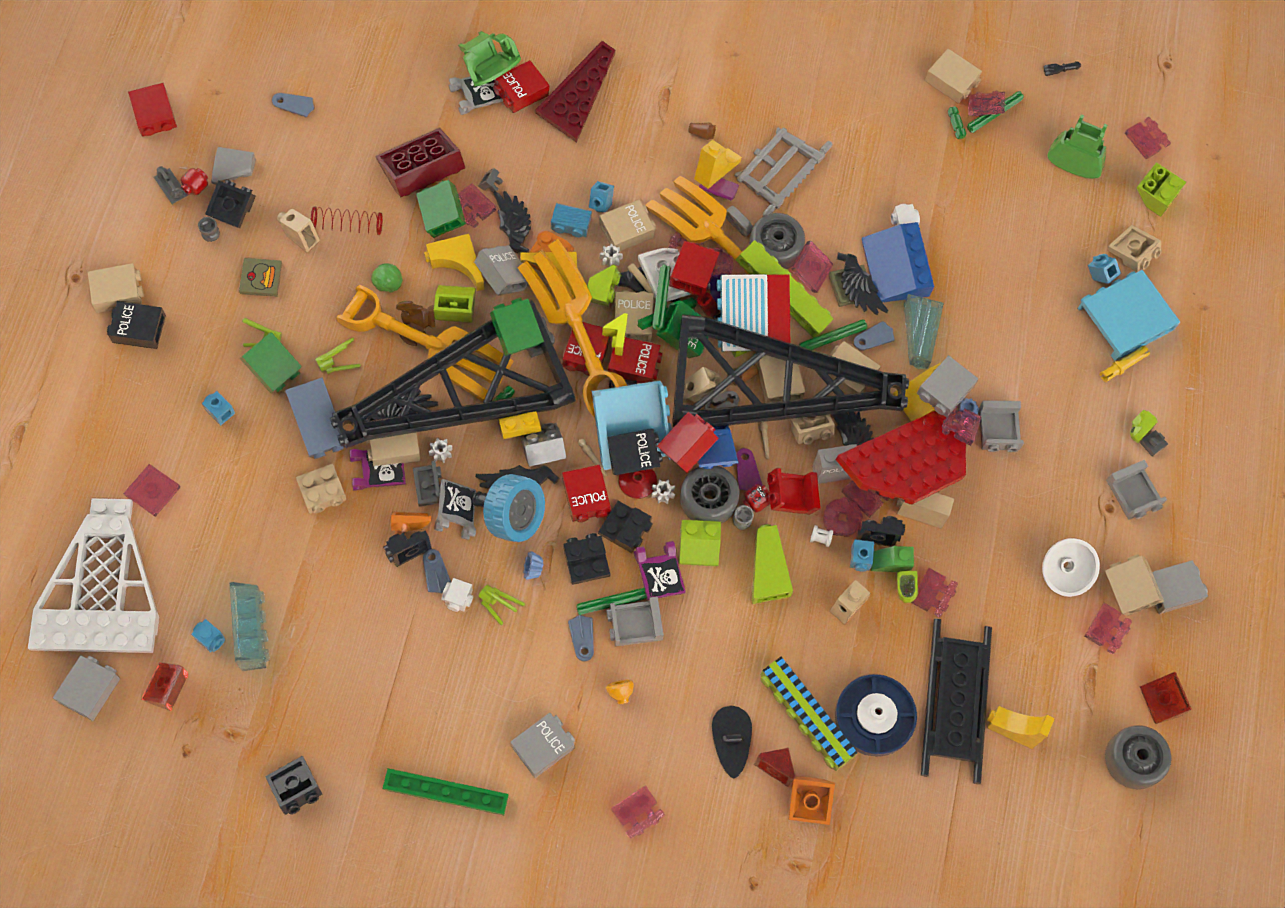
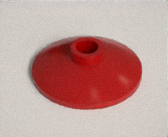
M651 468L619 474L618 481L620 489L625 495L634 499H642L654 491L652 486L657 484V476ZM639 475L642 479L636 480L634 477Z

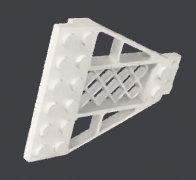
M92 498L90 514L86 515L33 609L28 643L30 651L153 653L155 635L157 636L159 615L133 532L134 529L131 523L133 501L131 499ZM100 538L111 540L105 544ZM99 540L104 546L94 553L89 547ZM119 540L123 547L114 554L110 547ZM79 544L75 577L73 579H59ZM131 547H133L142 581L128 580ZM87 549H88V550L90 551V553L92 554V556L89 557V558L86 560ZM108 550L112 556L103 563L98 557ZM97 559L101 565L91 572L87 566ZM114 560H117L121 566L114 572H111L107 566ZM86 569L90 574L83 579L84 570ZM103 569H106L110 575L100 582L96 575ZM94 578L99 584L91 591H88L84 585ZM114 578L119 584L109 592L105 585ZM55 585H73L71 607L68 610L42 609ZM128 586L145 587L151 607L150 611H124L126 588ZM83 587L87 594L81 598ZM103 588L108 594L97 601L93 595ZM92 597L96 604L86 610L82 604ZM112 598L116 604L106 611L102 604Z

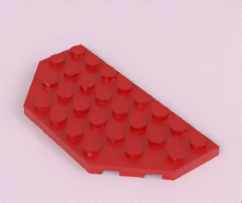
M933 411L839 454L835 460L860 489L866 491L872 489L878 491L879 495L894 499V497L904 499V503L913 505L962 480L966 476V434L949 415L946 417Z

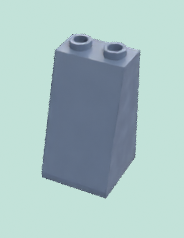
M323 377L285 390L309 457L314 456V459L325 456L327 451L332 450L334 453L343 450L344 447L340 446L337 435L340 434L337 428L334 429L330 422L332 413L335 410Z

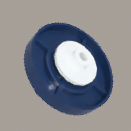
M869 674L853 680L844 688L836 703L835 722L836 726L857 752L875 757L886 756L901 749L912 737L917 724V709L911 694L900 682L885 675Z

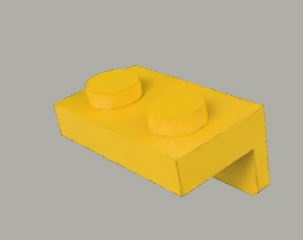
M536 411L499 419L503 439L541 432Z

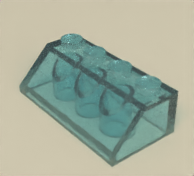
M230 582L235 662L242 671L267 668L266 662L269 661V651L265 649V642H268L267 630H264L263 623L266 622L265 610L262 611V603H265L264 592L260 591L258 585Z

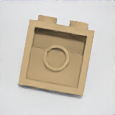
M1131 225L1108 246V251L1122 258L1124 265L1138 272L1141 268L1146 269L1152 258L1156 259L1160 256L1162 252L1161 240Z
M830 415L788 419L792 426L791 431L798 444L804 443L809 445L816 439L822 438L827 440L834 435L835 424Z
M333 464L296 477L309 513H320L326 507L338 506L347 500Z

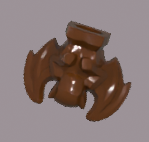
M401 301L396 305V309L402 311L401 319L404 324L425 334L424 329L426 327L435 328L434 305L429 306L427 309L421 305L413 304V301ZM400 335L406 344L417 346L416 342Z

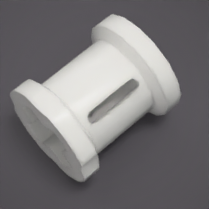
M814 525L810 542L816 541L829 547L833 530H823Z

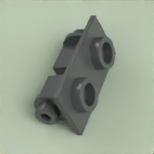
M163 166L157 168V175L154 176V179L171 204L188 196L182 190L181 184L170 168L166 169Z

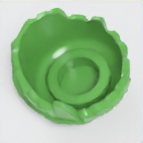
M389 263L379 265L371 275L372 283L379 291L393 293L401 287L403 282L400 270L395 265Z

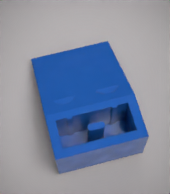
M729 426L713 427L715 429L713 433L719 439L697 462L699 468L711 469L718 465L730 467L733 464H737L738 459Z

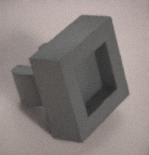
M495 168L486 172L478 187L482 190L489 188L492 192L498 191L499 188L495 186L494 182L499 185L503 182L501 178L497 177L500 172Z
M1156 430L1140 441V444L1152 457L1168 445L1164 440L1165 437Z

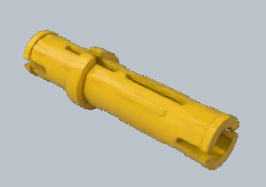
M1142 345L1123 359L1114 361L1110 367L1100 372L1099 375L1102 376L1100 378L1102 381L1108 382L1115 376L1122 375L1126 369L1149 356L1150 352L1145 353L1149 349Z

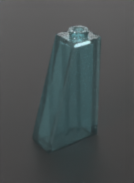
M910 294L907 295L904 302L909 365H913L918 369H928L933 356L944 303Z

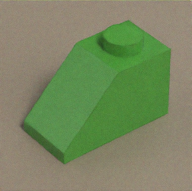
M893 546L873 551L871 571H911L914 567V547Z

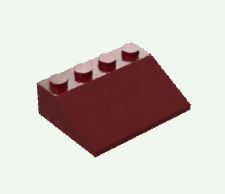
M441 128L376 156L378 163L400 198L408 196L419 189L426 188L428 185L441 181L452 174H457L466 168L460 150Z

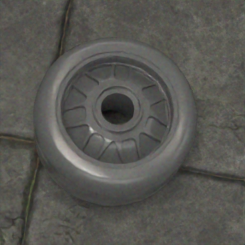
M772 213L763 216L755 223L751 231L749 245L756 240L765 247V250L771 256L778 260V264L783 269H789L802 256L805 246V233L800 223L793 217L783 213Z
M714 466L711 469H703L702 467L693 469L686 476L681 487V506L684 513L691 520L717 521L722 524L733 515L739 501V486L736 479L728 470L720 466ZM710 495L714 499H707L705 496Z
M1134 725L1124 728L1111 738L1105 750V763L1109 773L1119 784L1130 789H1146L1157 784L1167 775L1171 766L1172 757L1168 743L1160 733L1147 726ZM1137 752L1142 756L1143 760L1138 758Z

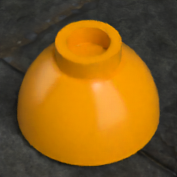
M630 679L619 680L609 683L606 686V690L611 698L617 700V704H624L629 702L634 683Z

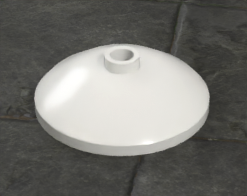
M1076 538L1064 539L1054 544L1046 553L1042 564L1043 578L1048 587L1057 594L1068 597L1077 596L1089 590L1095 583L1100 570L1099 557L1095 549L1087 542ZM1065 562H1068L1067 567H1064Z

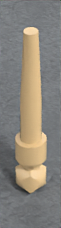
M760 422L766 459H769L768 425L766 422Z
M584 439L579 440L578 444L580 447H583L584 453L590 457L595 465H599L600 462L592 453L590 446L586 445ZM600 464L602 474L605 477L608 476V474Z

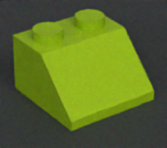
M682 520L680 527L679 564L718 566L721 522Z

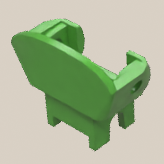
M480 31L478 32L479 36L466 44L460 43L458 45L465 54L463 60L474 86H481L498 78L520 62V54L511 37L503 33L495 36L493 33L488 35ZM492 39L499 42L503 52L497 53Z
M1081 114L1075 128L1071 127L1068 131L1064 130L1051 144L1047 156L1051 163L1067 172L1084 178H1099L1105 165L1106 146L1103 145L1104 140L1102 139L1108 125L1104 124L1103 128H1099L1082 121L1084 115Z

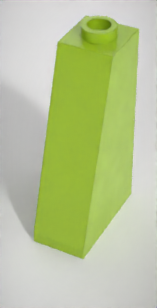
M765 524L760 526L756 532L752 604L788 598L793 593L777 525Z

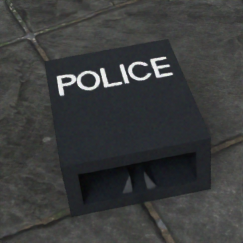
M117 301L116 307L112 309L111 325L109 324L107 327V335L112 343L157 349L166 318L163 308Z
M652 428L607 437L613 475L660 467V462H663L661 451H657L656 443H659L658 433L654 432Z

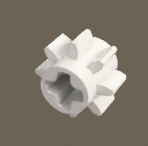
M612 244L608 247L603 246V252L600 253V259H603L602 265L606 264L609 267L611 265L619 266V260L623 258V254L619 253L620 247L616 248Z
M437 438L434 444L430 443V448L433 450L429 451V456L434 455L435 462L440 460L445 463L447 457H452L449 451H452L453 448L452 445L447 446V439L442 441Z
M659 479L658 485L652 486V490L655 491L652 493V498L656 497L658 504L660 502L668 504L669 498L674 499L675 494L673 491L675 486H670L669 480L662 482Z

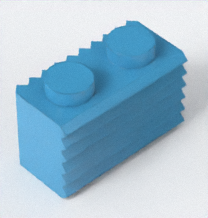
M556 203L551 219V229L557 233L565 232L578 238L586 237L592 211Z

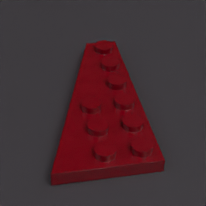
M601 41L535 109V114L577 143L616 50L604 41Z

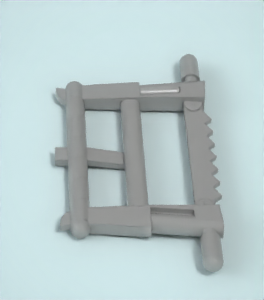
M778 127L773 139L762 150L757 148L754 152L756 157L742 172H737L735 176L739 183L743 182L757 195L760 194L771 203L763 212V216L772 214L775 208L779 209L786 197H790V193H794V188H798V184H802V179H806V175H810V170H814V165L819 164L824 159L826 152L832 147V142L827 141L818 151L805 144V141L788 133L786 128L780 129ZM780 140H783L791 148L776 162L768 153ZM797 151L809 158L810 160L779 194L766 186ZM763 160L772 169L759 182L749 174Z

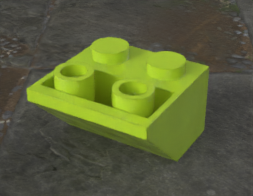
M1156 162L1137 186V190L1145 206L1161 217L1178 196L1186 181Z
M611 265L589 278L587 287L592 296L590 302L609 307L610 303L614 302L616 295L614 287L619 284L621 277L617 266Z
M439 285L435 294V320L473 323L476 288Z

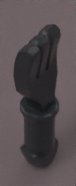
M1075 61L1074 63H1063L1062 65L1048 64L1043 68L1045 76H1050L1062 71L1078 70L1081 67V63Z

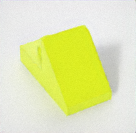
M627 313L620 315L603 327L602 335L613 337L612 347L615 348V355L622 356Z

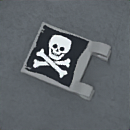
M471 76L462 79L456 77L449 79L450 91L455 92L461 88L466 100L459 102L460 107H458L461 115L467 114L476 108L503 102L500 95L494 92V80L481 86H474Z
M442 479L438 517L435 521L434 530L442 532L443 527L448 528L449 522L464 526L461 538L469 540L470 536L474 537L476 535V528L474 526L475 506L473 505L472 497L476 490Z

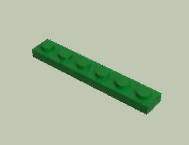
M387 768L382 787L383 790L503 816L505 815L509 798L507 793Z

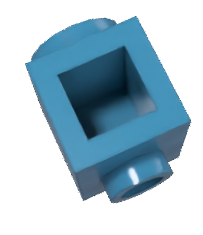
M597 181L591 188L589 208L595 209L597 212H606L612 206L614 185Z
M1107 254L1094 256L1093 261L1088 265L1092 279L1095 281L1109 284L1121 274L1116 258L1108 257Z
M218 391L209 394L204 399V402H202L206 412L220 426L235 414L232 405Z
M854 540L851 547L850 568H855L856 571L860 572L870 570L873 564L874 542Z
M206 619L203 622H199L191 634L210 653L217 651L225 641L223 634Z

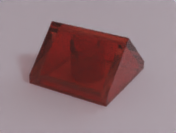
M159 662L141 700L171 711L189 675L188 672L180 665Z
M1176 672L1140 686L1155 724L1181 717L1192 710Z
M789 748L760 753L754 763L756 767L787 787L795 778Z

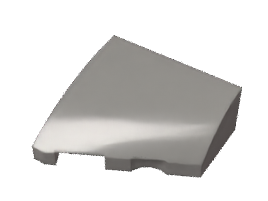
M218 147L212 172V184L216 185L218 180L229 179V181H232L238 177L252 176L256 162L254 152Z

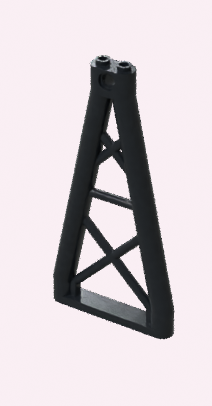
M529 300L544 340L540 346L557 384L549 387L507 369L506 367L511 355L505 356L503 354L500 364L497 365L471 354L498 337L491 319L358 403L333 412L330 422L334 429L337 428L340 434L337 435L340 446H345L347 449L373 439L495 420L535 411L537 413L550 411L575 402L573 389L534 302ZM466 359L496 372L483 403L462 406L446 369L460 360ZM440 374L454 407L431 411L413 402L420 386ZM503 375L544 392L492 401ZM408 394L406 400L401 398L404 395ZM392 403L403 407L400 415L397 417L363 422ZM409 411H414L416 414H409ZM351 424L354 428L351 431H346L343 426Z
M682 314L672 427H675L688 412L694 417L696 414L705 421L704 425L709 423L712 427L877 409L903 411L904 408H907L908 397H905V392L909 387V378H906V374L878 371L708 317ZM706 337L757 353L734 371ZM688 338L698 339L729 375L694 405H683ZM765 355L786 361L783 401L761 403L740 376ZM793 363L815 370L827 386L813 398L790 400ZM829 375L835 376L837 378L832 380ZM845 380L879 391L844 394L838 386ZM732 382H735L752 402L751 405L700 410ZM890 389H897L898 396H893ZM832 391L835 396H827Z

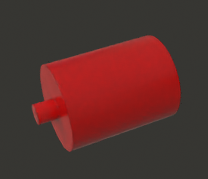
M706 292L704 298L698 297L697 303L707 317H713L719 312L717 310V303L710 293Z

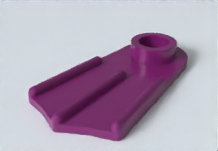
M747 448L740 449L737 452L739 490H748L756 484L762 486L763 484L752 451ZM742 455H747V456H748V459H747V460H743V459L741 458V456H742Z

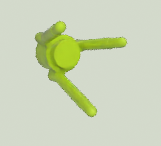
M247 318L242 320L243 323L265 332L264 337L272 332L279 341L281 340V332L268 329ZM243 343V347H254L257 343Z
M350 338L328 353L315 358L321 372L326 370L329 374L334 371L361 367L360 364L332 367L335 364L332 356L346 349L347 345L354 341V338Z
M486 585L479 593V598L483 600L481 604L487 608L500 625H503V621L489 604L494 605L498 601L512 611L517 612V609L500 598L501 596L516 604L525 606L524 602L501 592L496 587L492 588Z

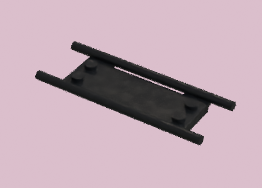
M934 619L920 775L929 776L930 756L974 762L973 784H981L992 627H984L983 643L947 637L940 638L941 619ZM938 662H940L935 731H932Z

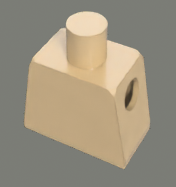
M290 209L287 213L281 212L277 216V220L280 222L285 235L305 252H308L320 241L312 221L296 210Z
M702 367L685 379L683 404L689 400L693 402L699 401L722 382L720 374Z
M855 580L836 600L830 612L845 625L869 599L870 592ZM840 606H843L847 612L843 611Z

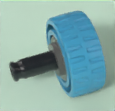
M513 474L502 476L494 482L488 493L478 491L472 497L474 506L484 508V521L489 532L495 537L504 540L523 542L529 539L538 530L544 516L545 497L543 490L535 480Z

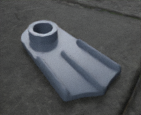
M277 93L272 97V103L275 107L307 117L314 110L312 97Z
M882 321L857 335L854 339V345L859 350H867L895 340L893 328ZM859 341L864 342L865 345H860Z
M430 549L423 555L428 592L442 594L447 582L451 583L439 551ZM430 555L436 556L434 560L428 559Z
M578 615L568 621L576 657L581 661H588L594 654L593 618ZM584 648L588 650L586 655L581 653V650Z

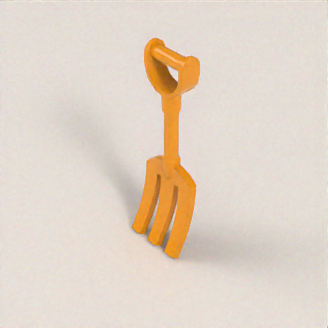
M682 176L673 181L675 187L699 203L711 216L668 188H665L659 194L661 199L680 211L697 228L654 200L645 205L649 212L669 224L688 242L701 243L711 239L717 242L734 260L743 252L721 229L727 210L708 193Z
M556 239L548 247L563 269L576 298H574L566 282L543 250L536 253L533 258L546 277L560 309L541 278L527 260L517 268L536 295L549 323L560 325L568 323L572 327L590 374L583 388L584 402L590 414L595 417L592 391L597 390L599 383L607 377L611 378L615 388L627 386V383L617 373L604 371L600 359L595 354L581 317L589 306L592 296L572 258L559 239Z
M361 285L355 288L356 294L343 314L336 317L339 324L357 332L369 331L376 326L387 331L391 330L425 346L429 350L428 358L469 334L454 326L443 331L437 337L429 336L382 312V306L376 293ZM366 299L376 304V308L370 317L364 320H353ZM488 343L475 351L497 365L500 364L503 357L502 352ZM466 359L456 363L490 384L496 373ZM512 359L509 360L507 369H510L514 361ZM453 366L446 369L452 383L466 390L482 402L484 401L488 392L487 389Z

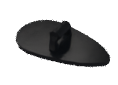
M726 706L716 712L711 727L719 761L729 777L735 779L743 771L748 759L752 738V723L745 710L737 706Z

